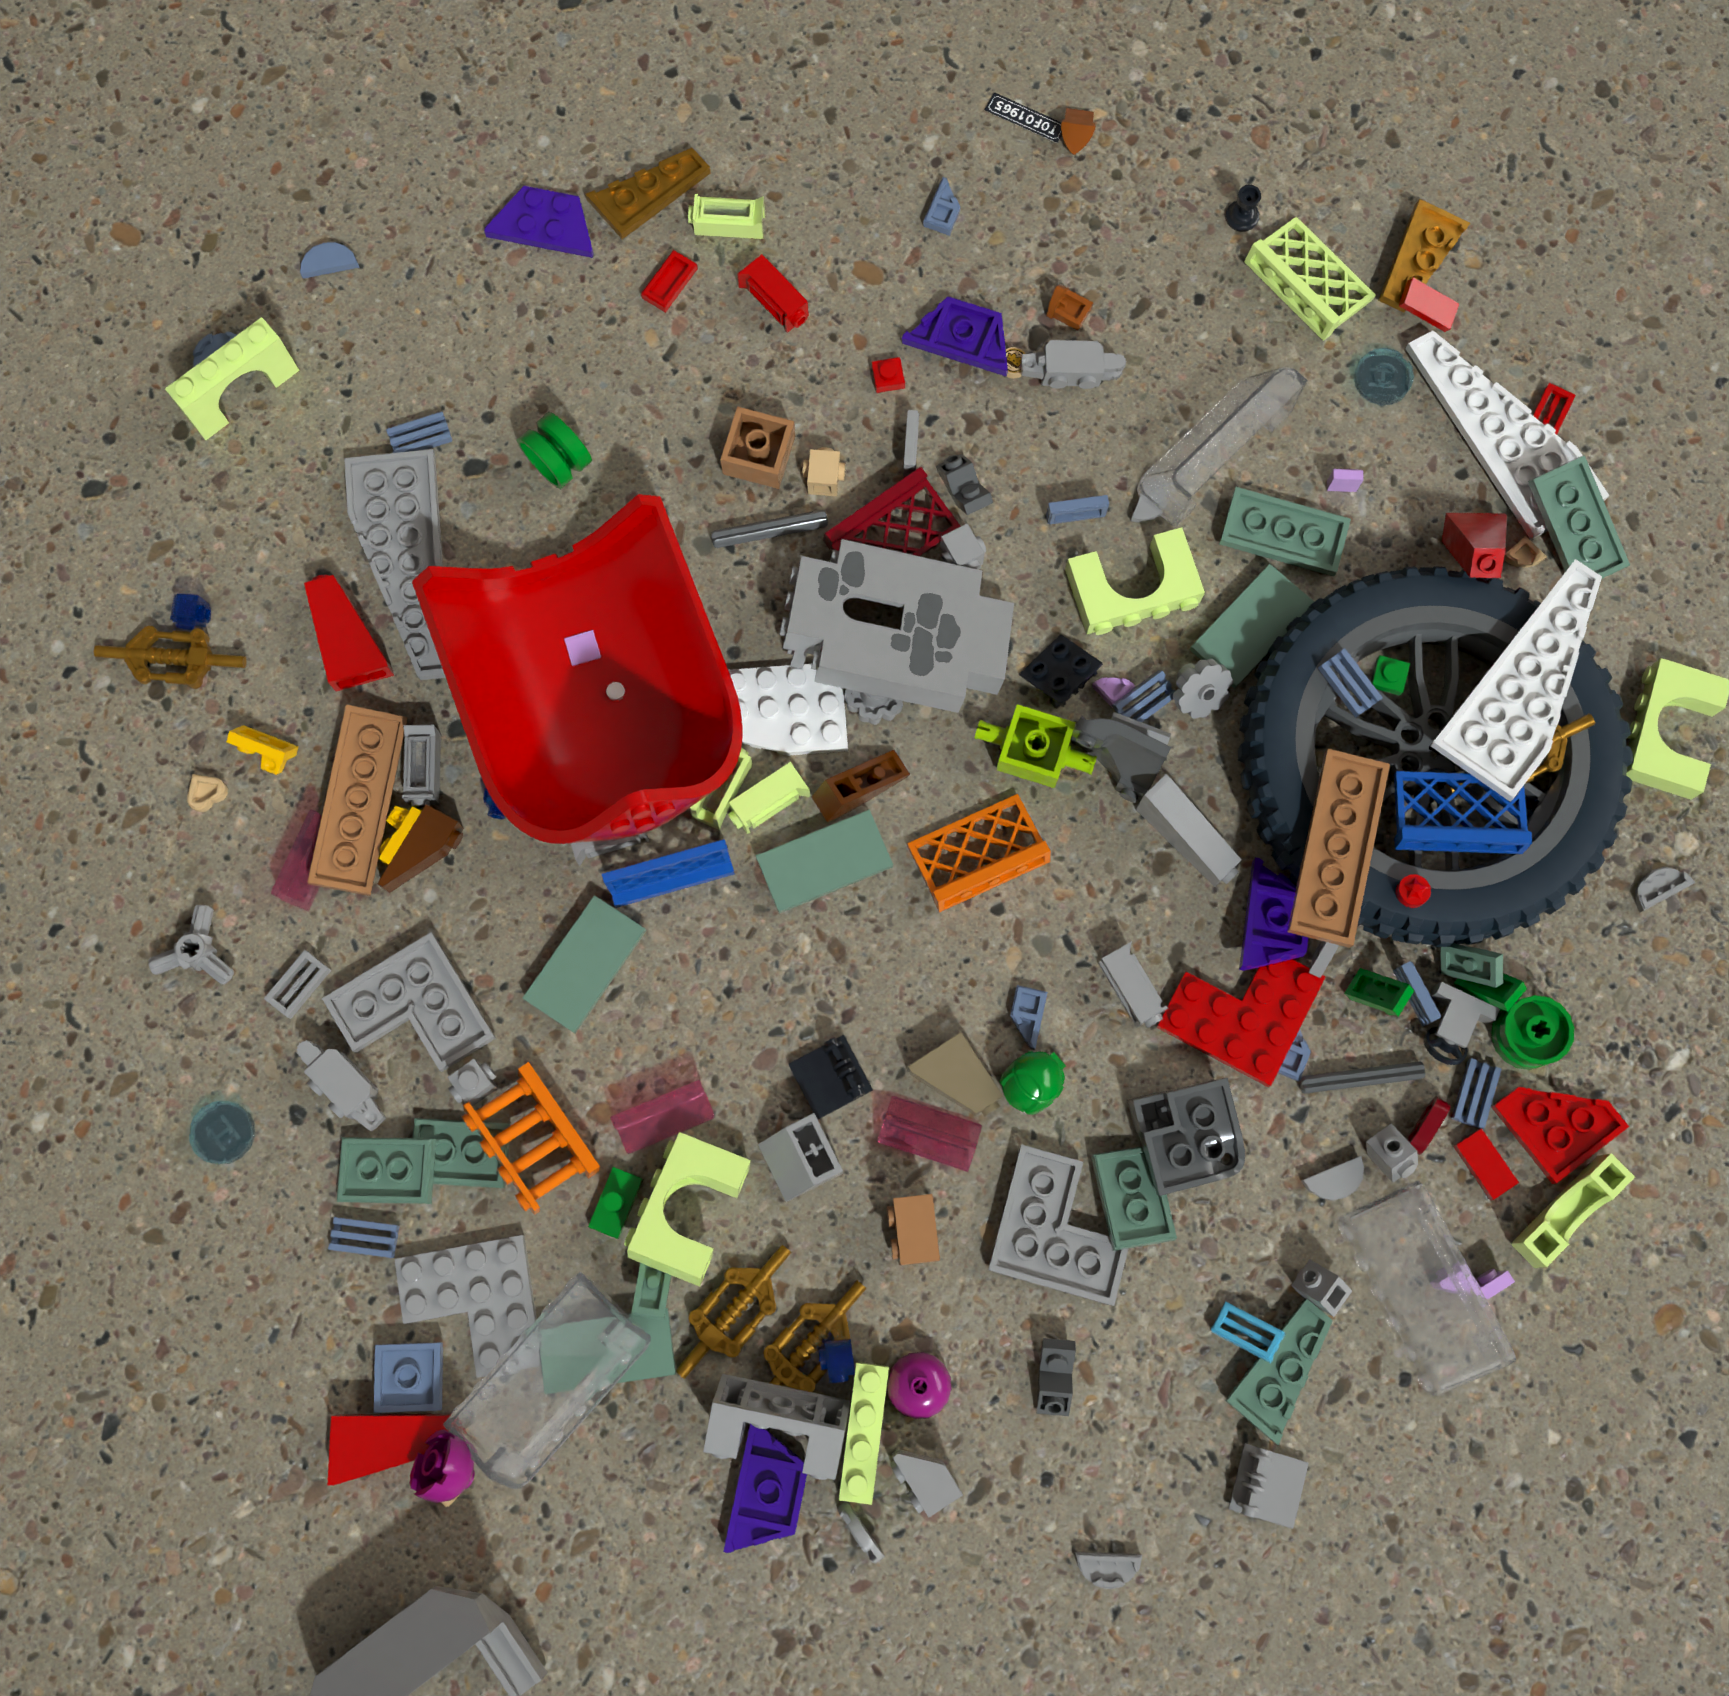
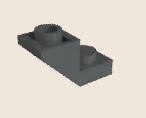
M963 454L949 456L943 463L936 466L956 506L966 515L993 503L991 493L979 483L973 463Z
M1043 1338L1039 1360L1037 1414L1069 1416L1073 1395L1072 1371L1076 1353V1341Z

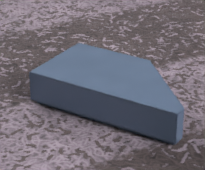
M943 177L925 216L923 226L950 236L960 213V205L949 187L947 178Z
M1017 985L1010 1018L1029 1048L1035 1050L1048 992Z
M1300 1029L1278 1071L1279 1074L1298 1082L1301 1079L1311 1053Z

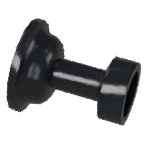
M1254 185L1241 187L1237 195V201L1228 206L1225 219L1232 229L1246 232L1252 230L1257 225L1260 215L1257 206L1261 199V191L1258 187Z

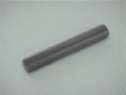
M818 510L714 530L711 532L714 547L720 548L824 528L828 526V519L825 510Z
M1419 1061L1301 1077L1300 1088L1302 1093L1306 1094L1417 1080L1425 1077V1067L1423 1062Z

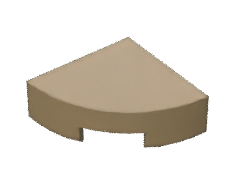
M1525 536L1504 555V561L1517 567H1532L1541 563L1547 556Z

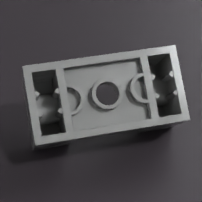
M722 1374L712 1402L703 1452L710 1453L720 1459H736L746 1423H751L759 1429L770 1427L784 1430V1432L792 1436L808 1435L809 1441L802 1473L809 1474L811 1477L819 1480H835L850 1400Z

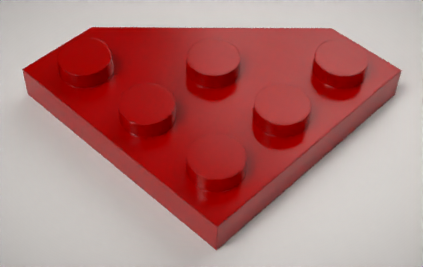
M1524 1087L1514 1088L1491 1106L1552 1184H1557L1629 1127L1607 1100L1588 1099L1556 1092H1543Z

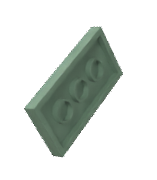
M1585 455L1527 481L1565 572L1575 559L1602 576L1601 579L1630 566Z
M1235 487L1219 545L1335 576L1338 571L1351 519Z

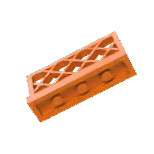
M1018 794L907 843V847L934 898V903L939 913L1049 863L1051 850L1046 841L1042 840ZM1015 805L1020 813L1017 823L1000 818L1003 810ZM982 819L993 822L989 836L973 831L975 823ZM1022 820L1024 821L1026 826L1021 825ZM998 824L1014 829L1010 842L993 837ZM1018 831L1031 834L1035 843L1023 847L1014 844ZM958 832L966 835L961 848L945 843L949 834ZM970 837L986 841L982 855L965 850ZM927 844L938 847L933 861L922 858L917 849ZM990 844L1007 848L1004 857L998 860L987 857ZM943 849L959 854L954 867L938 863ZM966 856L978 860L979 863L976 870L966 872L958 869L962 857ZM925 865L930 866L929 872ZM935 868L951 873L949 881L938 887L935 886L932 880Z

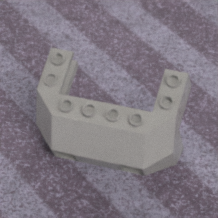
M435 1586L316 1675L310 1696H408L474 1645L477 1646L509 1696H521L540 1682L548 1672L511 1616L483 1593Z

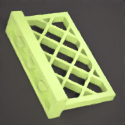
M1297 217L1293 218L1265 240L1259 239L1255 242L1244 261L1323 341L1331 336L1338 326L1365 307L1376 296ZM1294 228L1302 236V241L1288 239V232ZM1269 246L1283 247V255H1277ZM1289 248L1302 249V258L1289 256ZM1308 250L1317 251L1322 256V261L1308 259ZM1289 265L1302 266L1303 275H1297ZM1308 267L1322 269V278L1309 276ZM1328 270L1337 271L1342 276V280L1328 279ZM1309 284L1322 286L1323 295L1316 294L1309 287ZM1328 287L1341 288L1342 298L1329 296ZM1348 290H1355L1364 298L1361 300L1348 299ZM1329 304L1342 306L1343 314L1338 316L1329 307Z

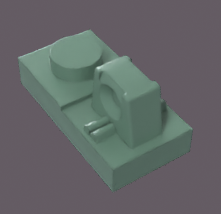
M1453 943L1448 947H1441V974L1498 987L1503 984V954Z
M640 1263L631 1314L633 1316L664 1320L672 1275Z

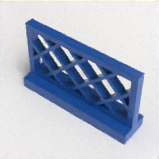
M1395 772L1394 787L1397 835L1394 837L1395 850L1523 854L1532 844V833L1527 829L1524 786L1517 793L1516 797L1509 802L1471 774ZM1403 781H1414L1423 791L1413 799L1403 790ZM1437 782H1446L1455 792L1445 800L1432 787ZM1469 783H1478L1487 793L1477 801L1464 788ZM1426 793L1440 805L1432 814H1429L1417 803ZM1457 794L1472 806L1463 816L1449 804ZM1489 795L1504 807L1495 817L1481 805ZM1404 801H1406V802L1408 803V805H1407L1405 808H1404ZM1411 807L1425 819L1420 825H1405V813ZM1444 808L1457 821L1452 826H1442L1434 816ZM1475 809L1489 821L1483 828L1474 827L1466 819ZM1506 811L1510 812L1517 819L1518 829L1506 828L1498 818Z
M725 839L606 872L602 874L604 884L612 895L614 906L618 908L731 876L735 873Z

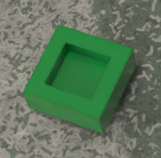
M1379 655L1376 659L1371 683L1377 690L1400 696L1404 691L1410 663Z

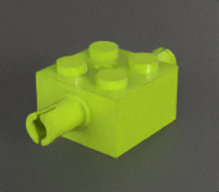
M1018 704L1016 705L1010 726L1003 728L980 720L974 739H980L1000 746L1002 752L998 761L997 771L1051 788H1055L1061 768L1064 769L1066 766L1091 775L1097 759L1095 755L1071 749L1069 743L1076 722ZM1033 743L1040 744L1038 750L1032 749Z

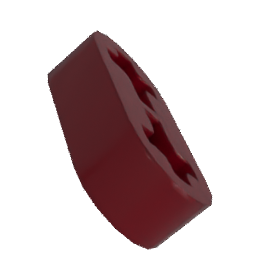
M1437 1096L1427 1105L1407 1138L1409 1143L1417 1150L1418 1155H1421L1429 1146L1451 1108L1450 1104Z

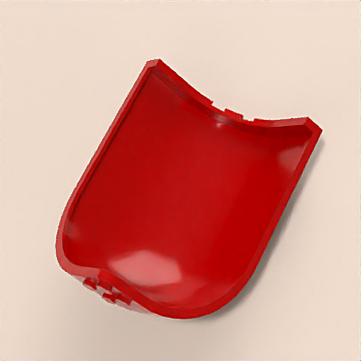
M636 495L596 531L572 545L574 551L559 558L554 553L531 561L530 568L515 571L513 566L501 568L428 566L412 581L484 785L503 815L520 831L539 841L551 844H569L614 840L636 836L656 829L719 788L729 778L738 762L743 738V724L738 696L660 496ZM593 630L601 658L572 666L564 638ZM613 682L621 683L625 689L623 698L618 701L611 700L606 693L608 685Z

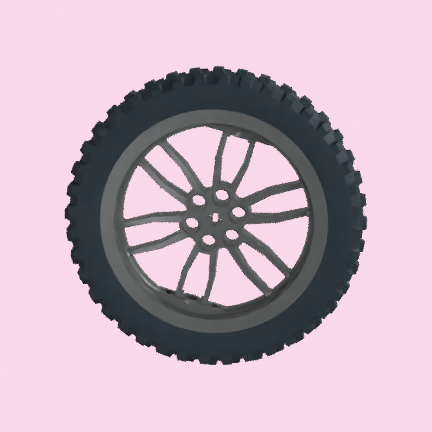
M1415 566L1404 567L1402 570L1384 571L1376 573V575L1371 574L1362 577L1361 580L1357 579L1350 582L1348 586L1344 585L1335 589L1333 593L1324 599H1317L1301 617H1296L1290 622L1284 637L1278 636L1268 650L1270 655L1268 661H1261L1254 674L1258 679L1256 686L1249 688L1244 700V704L1249 709L1248 713L1243 715L1240 720L1239 731L1244 733V742L1238 748V761L1245 764V768L1240 774L1243 789L1249 790L1250 798L1247 801V809L1250 817L1259 821L1256 831L1265 845L1270 844L1272 846L1273 852L1271 856L1282 871L1288 869L1291 872L1289 879L1295 886H1297L1320 778L1315 758L1316 727L1322 717L1326 716L1353 735L1391 751V756L1376 760L1390 764L1388 777L1393 783L1385 789L1383 802L1395 794L1394 774L1396 771H1404L1401 767V762L1410 764L1412 772L1457 773L1455 770V765L1457 764L1432 748L1431 745L1453 717L1452 713L1459 680L1458 650L1474 656L1492 667L1541 604L1537 600L1534 602L1529 600L1530 592L1522 588L1516 590L1509 587L1505 588L1503 587V580L1498 578H1470L1463 569L1460 572L1451 570L1447 572L1446 567L1434 566L1433 568L1420 567L1419 570ZM1583 640L1581 642L1578 659L1567 696L1562 705L1558 725L1563 727L1587 714L1592 715L1595 725L1567 738L1562 767L1558 771L1550 772L1549 783L1543 792L1529 783L1524 784L1525 799L1531 802L1530 805L1532 806V809L1527 814V829L1532 833V844L1523 854L1504 853L1488 862L1463 869L1459 867V852L1445 851L1446 870L1422 868V851L1408 850V865L1373 848L1357 926L1363 924L1364 931L1384 939L1391 935L1394 941L1416 945L1421 942V944L1427 945L1434 944L1435 947H1448L1453 943L1478 944L1483 939L1490 937L1497 940L1514 933V929L1520 926L1526 929L1540 921L1539 914L1543 912L1549 915L1556 912L1566 904L1565 896L1567 894L1575 895L1586 885L1584 877L1588 873L1592 874L1600 869L1605 861L1602 852L1614 844L1617 838V834L1614 831L1615 825L1624 819L1628 807L1623 802V798L1631 792L1632 780L1627 776V767L1633 763V751L1630 747L1626 746L1625 739L1631 734L1629 723L1621 719L1619 713L1620 708L1623 706L1621 696L1616 694L1615 690L1610 689L1608 683L1611 681L1612 676L1607 668L1601 669L1600 665H1597L1593 659L1596 651L1591 644H1586ZM1408 644L1410 663L1408 685L1414 718H1411L1379 690L1377 691L1383 698L1372 707L1393 727V730L1368 723L1357 717L1355 718L1354 715L1335 706L1337 703L1334 701L1338 694L1319 671L1318 667L1344 648L1357 663L1379 650L1395 645ZM1422 644L1445 647L1444 687L1439 705H1430L1423 678ZM1333 665L1330 666L1332 671L1335 673V675L1338 677L1341 683L1345 686V688L1352 692V690H1350L1344 683L1343 678L1333 667ZM1428 719L1436 721L1439 725V730L1431 728L1428 724ZM1401 732L1408 733L1413 743L1405 742L1401 737ZM1431 750L1437 753L1435 758L1430 755ZM1403 781V787H1408L1414 791V798L1423 791L1414 781ZM1437 782L1439 790H1434L1446 800L1451 795L1447 789V783ZM1477 783L1465 788L1477 801L1486 794ZM1427 793L1417 801L1425 810H1427L1428 803L1436 802ZM1490 796L1481 803L1494 817L1503 809ZM1453 798L1449 804L1456 809L1455 799ZM1412 808L1409 825H1420L1424 818ZM1444 808L1439 812L1442 826H1452L1457 821ZM1506 811L1498 818L1506 828L1518 829L1517 819L1510 812ZM1411 874L1424 877L1431 887L1429 899L1418 908L1404 906L1396 896L1398 883L1404 877Z

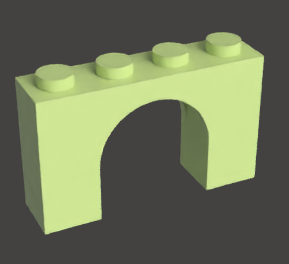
M261 317L166 387L165 390L191 424L207 440L229 424L219 409V399L225 388L233 380L247 372L260 370L277 388L296 374L299 369L279 336Z
M1182 527L1153 536L1150 549L1160 576V587L1153 594L1144 598L1132 599L1116 593L1106 580L1097 551L1068 559L1065 571L1086 634L1095 632L1096 635H1102L1113 630L1115 626L1124 624L1125 627H1130L1140 623L1141 619L1152 616L1153 619H1159L1170 614V611L1180 608L1182 611H1188L1199 605L1198 603L1201 602L1205 591Z
M1660 658L1652 666H1648L1642 676V683L1645 686L1643 693L1636 700L1634 710L1638 712L1635 721L1630 725L1631 734L1627 737L1630 739L1628 747L1633 751V763L1627 767V776L1632 781L1692 800L1704 792L1711 764L1671 750L1660 737L1658 717L1662 708L1667 706H1679L1713 717L1726 707L1729 696V679Z
M679 1132L676 1140H670L665 1149L663 1158L667 1159L663 1170H656L650 1187L654 1188L650 1199H643L637 1216L641 1217L637 1228H630L624 1246L628 1247V1258L700 1287L712 1260L713 1248L676 1233L665 1219L663 1212L665 1204L676 1190L693 1184L704 1185L738 1198L749 1172L751 1160Z

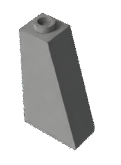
M1165 774L1143 796L1136 811L1214 887L1221 881L1227 884L1238 874L1239 871L1235 867L1242 859L1174 781Z

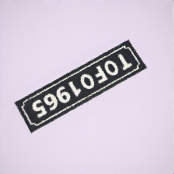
M995 92L985 108V111L1056 143L1059 142L1062 136L1061 122Z

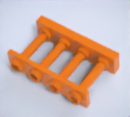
M527 1062L518 1068L519 1079L516 1080L517 1084L476 1111L468 1101L463 1105L466 1114L462 1116V1119L471 1132L477 1129L483 1138L479 1142L480 1146L489 1159L495 1156L501 1165L497 1168V1171L507 1185L511 1182L514 1184L519 1192L515 1195V1198L525 1212L530 1209L535 1215L540 1212V1207L536 1200L576 1173L580 1175L584 1172L588 1179L599 1172L600 1166L531 1064ZM531 1094L537 1103L534 1106L535 1110L492 1137L483 1121L522 1095L527 1097ZM549 1120L555 1129L552 1132V1136L510 1163L501 1147L540 1121L546 1122ZM559 1146L560 1148L566 1146L573 1156L569 1159L570 1162L528 1190L518 1174Z

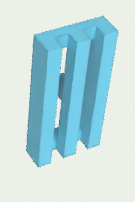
M1226 1301L1211 1328L1212 1333L1270 1364L1275 1352L1279 1348L1281 1340L1285 1336V1332ZM1228 1312L1275 1336L1273 1341L1227 1318ZM1222 1323L1268 1347V1351L1266 1352L1220 1328Z

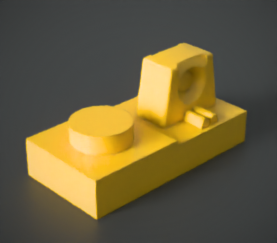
M245 725L230 730L226 741L237 746V750L247 754L257 752L262 754L261 769L275 775L282 773L287 760L297 755L299 747Z
M395 806L386 820L397 830L391 838H387L380 848L381 855L378 859L386 866L390 864L422 812L413 806L410 810Z

